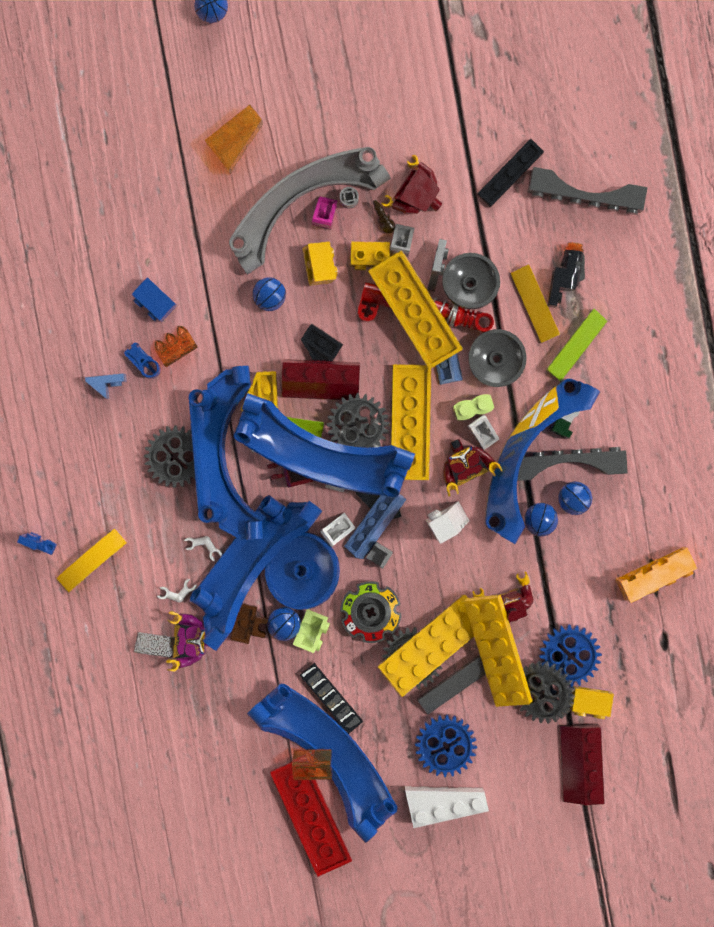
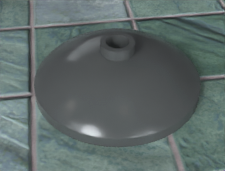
M464 253L456 256L447 264L443 273L442 284L445 294L454 304L465 309H479L491 303L496 297L500 288V275L494 263L487 257L477 253ZM472 283L473 287L469 288L466 284Z
M494 329L486 331L476 338L470 348L468 360L473 375L480 382L491 387H503L515 382L521 376L526 366L527 356L523 343L516 335L506 330ZM495 355L500 358L498 363L493 361Z

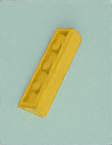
M528 264L510 273L540 342L543 343L559 336V330L530 265Z

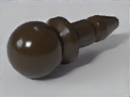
M373 200L374 209L379 216L377 221L381 223V230L384 233H392L395 229V222L390 219L389 214L385 213L381 204L377 200Z

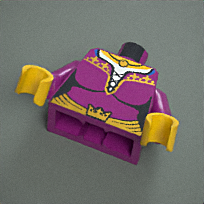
M170 611L169 614L174 615V619L167 621L175 624L173 659L176 660H167L166 663L173 664L172 668L167 669V671L174 672L178 668L191 666L201 660L202 656L206 654V647L209 646L203 642L206 634L201 620L191 614H178Z

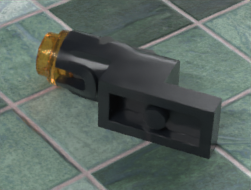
M568 242L560 265L562 268H553L548 307L555 308L557 304H561L562 292H559L560 289L574 291L579 282L585 279L583 244Z

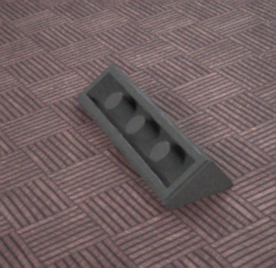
M480 655L417 698L427 714L433 712L486 674Z

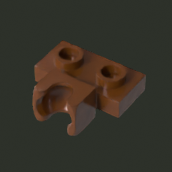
M242 603L230 640L249 644L251 635L260 638L266 637V633L261 631L258 626L260 624H267L268 618L256 615L258 606Z

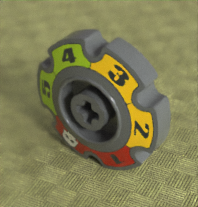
M377 581L358 583L357 591L352 592L349 590L342 600L340 611L346 614L341 620L342 624L353 638L361 635L365 643L385 640L384 634L386 632L393 634L399 626L401 612L396 611V607L400 605V601L390 587L386 586L384 589H381ZM373 607L376 614L368 616L366 609L370 610Z

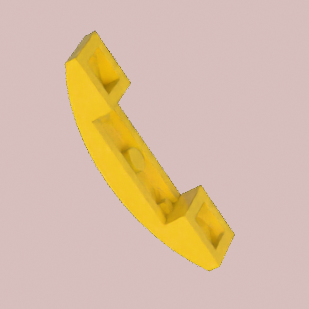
M113 529L61 573L57 580L68 592H71L127 542L116 529Z

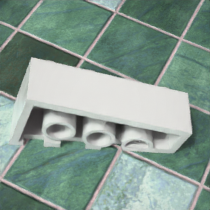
M459 501L442 511L435 510L427 515L429 518L426 519L427 524L440 544L457 535L470 521Z
M405 786L413 828L489 811L483 788Z

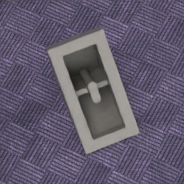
M396 224L390 248L391 254H396L402 250L406 257L409 256L415 228Z

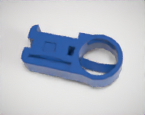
M133 343L131 345L132 348L124 352L125 356L146 378H156L161 371L159 363L151 356H148L138 343ZM149 362L155 363L156 371L148 364ZM146 366L153 375L145 374L144 367Z

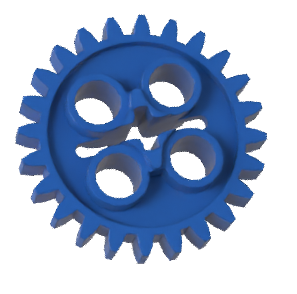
M567 624V629L560 625V631L553 628L554 635L546 634L549 640H542L545 647H540L539 649L544 654H540L539 658L544 659L541 662L542 666L548 661L549 667L555 663L556 670L563 668L562 675L567 673L566 667L568 665L574 664L575 671L568 673L566 680L573 681L570 684L571 687H573L574 681L580 686L581 679L588 682L586 676L594 677L591 671L599 670L595 664L601 663L597 657L602 656V654L596 652L600 645H594L597 638L590 639L592 636L591 632L585 634L586 628L583 627L579 631L578 625H575L572 629L571 625ZM568 637H573L574 644L569 647L566 646L565 640ZM560 643L570 653L573 652V656L583 664V667L578 666L571 658H568L557 644ZM582 650L588 651L586 659L579 658V653ZM555 651H560L561 658L556 661L553 660L552 654Z
M439 714L437 721L431 717L432 723L424 722L426 729L419 728L422 735H416V738L420 740V742H415V746L420 747V749L416 750V754H422L418 760H425L423 768L429 765V773L435 769L436 776L443 772L444 777H446L447 772H450L453 777L455 770L461 774L460 768L463 767L467 770L466 762L473 763L470 756H476L472 749H477V745L472 744V742H475L477 739L476 737H470L474 731H467L469 724L462 725V718L457 722L456 715L449 719L448 714H446L445 719H442ZM449 728L455 730V734L452 737L445 735V731ZM431 737L438 739V743L434 746L428 744V740ZM461 737V740L452 742L456 738ZM443 742L449 744V749L443 747ZM458 745L464 747V751L460 754L454 752V748ZM439 749L434 754H431V751ZM440 754L447 756V760L443 763L437 761V757Z

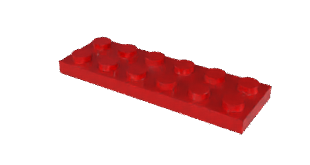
M306 756L270 771L317 877L352 862L351 855Z

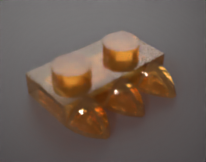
M183 326L177 327V337L174 334L167 333L166 344L156 340L154 345L156 353L166 368L198 348L189 331Z

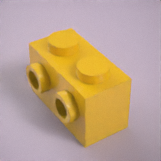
M330 241L310 243L302 248L309 286L330 284L337 279L338 271L337 267L334 266V250L330 246Z
M351 241V267H355V270H366V267H375L390 257V242Z
M573 686L575 690L572 694L575 695V698L571 700L574 704L570 709L575 715L586 716V713L593 714V717L598 719H605V716L611 717L614 697L611 691Z

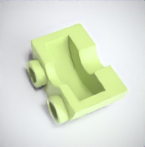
M307 609L293 645L312 653L315 651L319 652L323 642L320 640L322 633L326 634L330 625L327 622L328 617Z

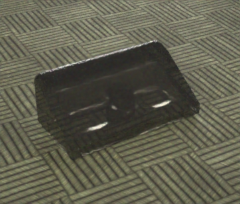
M138 632L134 652L172 658L174 654V637Z

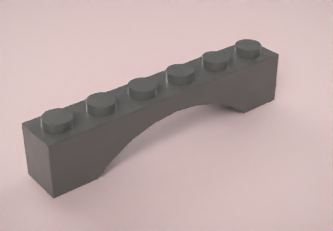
M533 167L528 193H532V196L537 198L549 196L554 201L566 199L570 200L569 203L581 205L582 202L588 203V206L592 208L605 206L610 211L617 212L621 209L626 210L627 214L637 215L644 210L648 187L627 184L611 192H585L565 183L553 170Z
M610 447L609 451L602 452V448L590 449V453H583L582 449L571 450V454H563V451H552V455L544 456V452H534L531 457H525L524 455L517 481L532 480L546 468L565 462L588 464L606 475L627 474L626 450L621 451V447Z

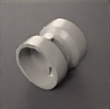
M353 187L343 188L340 192L341 205L351 209L358 204L359 194L357 190Z

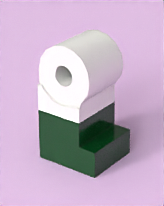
M574 412L556 420L550 431L565 439H570L573 432L568 429L579 412Z

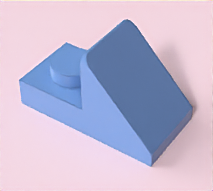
M126 374L85 377V381L102 396L109 399L108 384L111 387L122 386V382H127Z

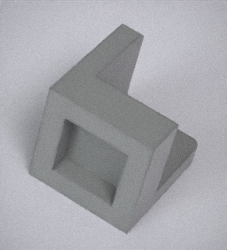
M376 541L366 558L383 569L393 551Z

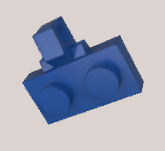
M34 532L20 535L17 543L33 550L38 549L50 555H53L57 546L50 539L42 540V536Z

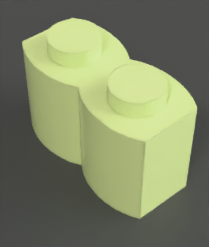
M484 394L472 400L458 402L452 408L456 420L462 421L472 418L475 414L489 413L494 409L491 395Z

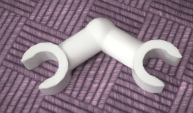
M208 536L196 539L188 537L184 540H190L193 543L192 547H188L186 550H192L195 546L205 545L210 552L209 557L212 561H215L212 555L213 552L216 551L222 556L221 550L215 548Z
M190 579L186 580L184 587L178 594L169 591L166 587H160V589L166 591V595L164 597L158 595L157 597L159 599L168 598L181 603L190 591L196 589L197 584L190 589L187 587Z

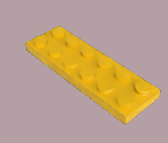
M402 250L368 271L429 370L463 350Z
M393 364L391 445L415 453L412 465L407 471L404 480H429L431 369L429 370L427 365Z
M465 594L377 666L400 697L406 695L474 637L464 601L468 598Z
M501 594L467 598L464 604L495 706L529 705L532 702V697Z

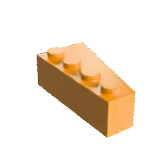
M682 547L615 580L624 600L632 603L658 591L659 588L665 585L669 586L675 583L680 577L686 578L691 576L697 567L688 548Z

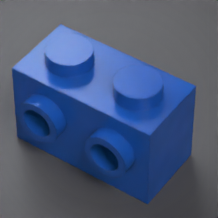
M148 277L132 293L135 297L133 301L140 308L145 306L149 310L147 314L154 321L158 319L163 322L177 307V304Z

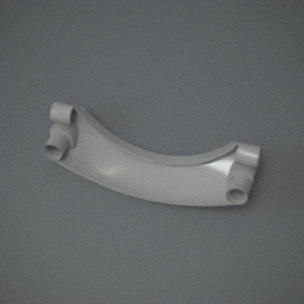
M371 147L352 149L316 160L287 175L266 192L238 225L229 240V245L248 275L265 263L266 247L271 231L282 213L297 199L316 189L333 185H353L375 190L390 180L391 177L382 164L380 165L376 152ZM365 153H370L373 159L366 162L362 159V156ZM237 239L244 241V245L240 249H236L233 246L234 241Z

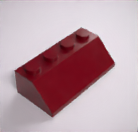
M284 359L282 362V397L342 400L343 397L345 400H349V394H351L353 399H355L356 394L359 393L360 362Z
M560 725L563 802L580 805L605 804L600 725Z

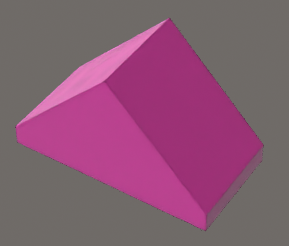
M319 196L312 218V225L331 230L338 200Z

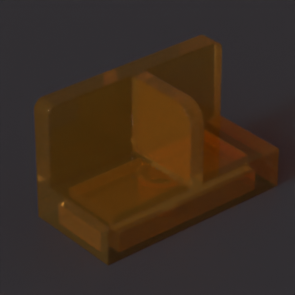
M294 750L292 760L293 779H332V750Z

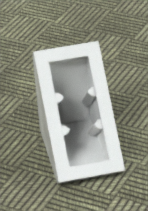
M485 414L467 426L484 450L499 440Z
M343 513L320 530V532L332 547L353 531L355 526L347 515Z

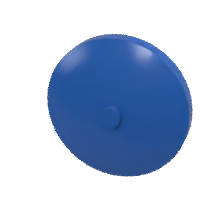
M303 533L292 540L265 567L266 583L274 598L284 606L298 610L312 609L326 602L334 593L340 575L339 561L334 549L326 540L311 533Z

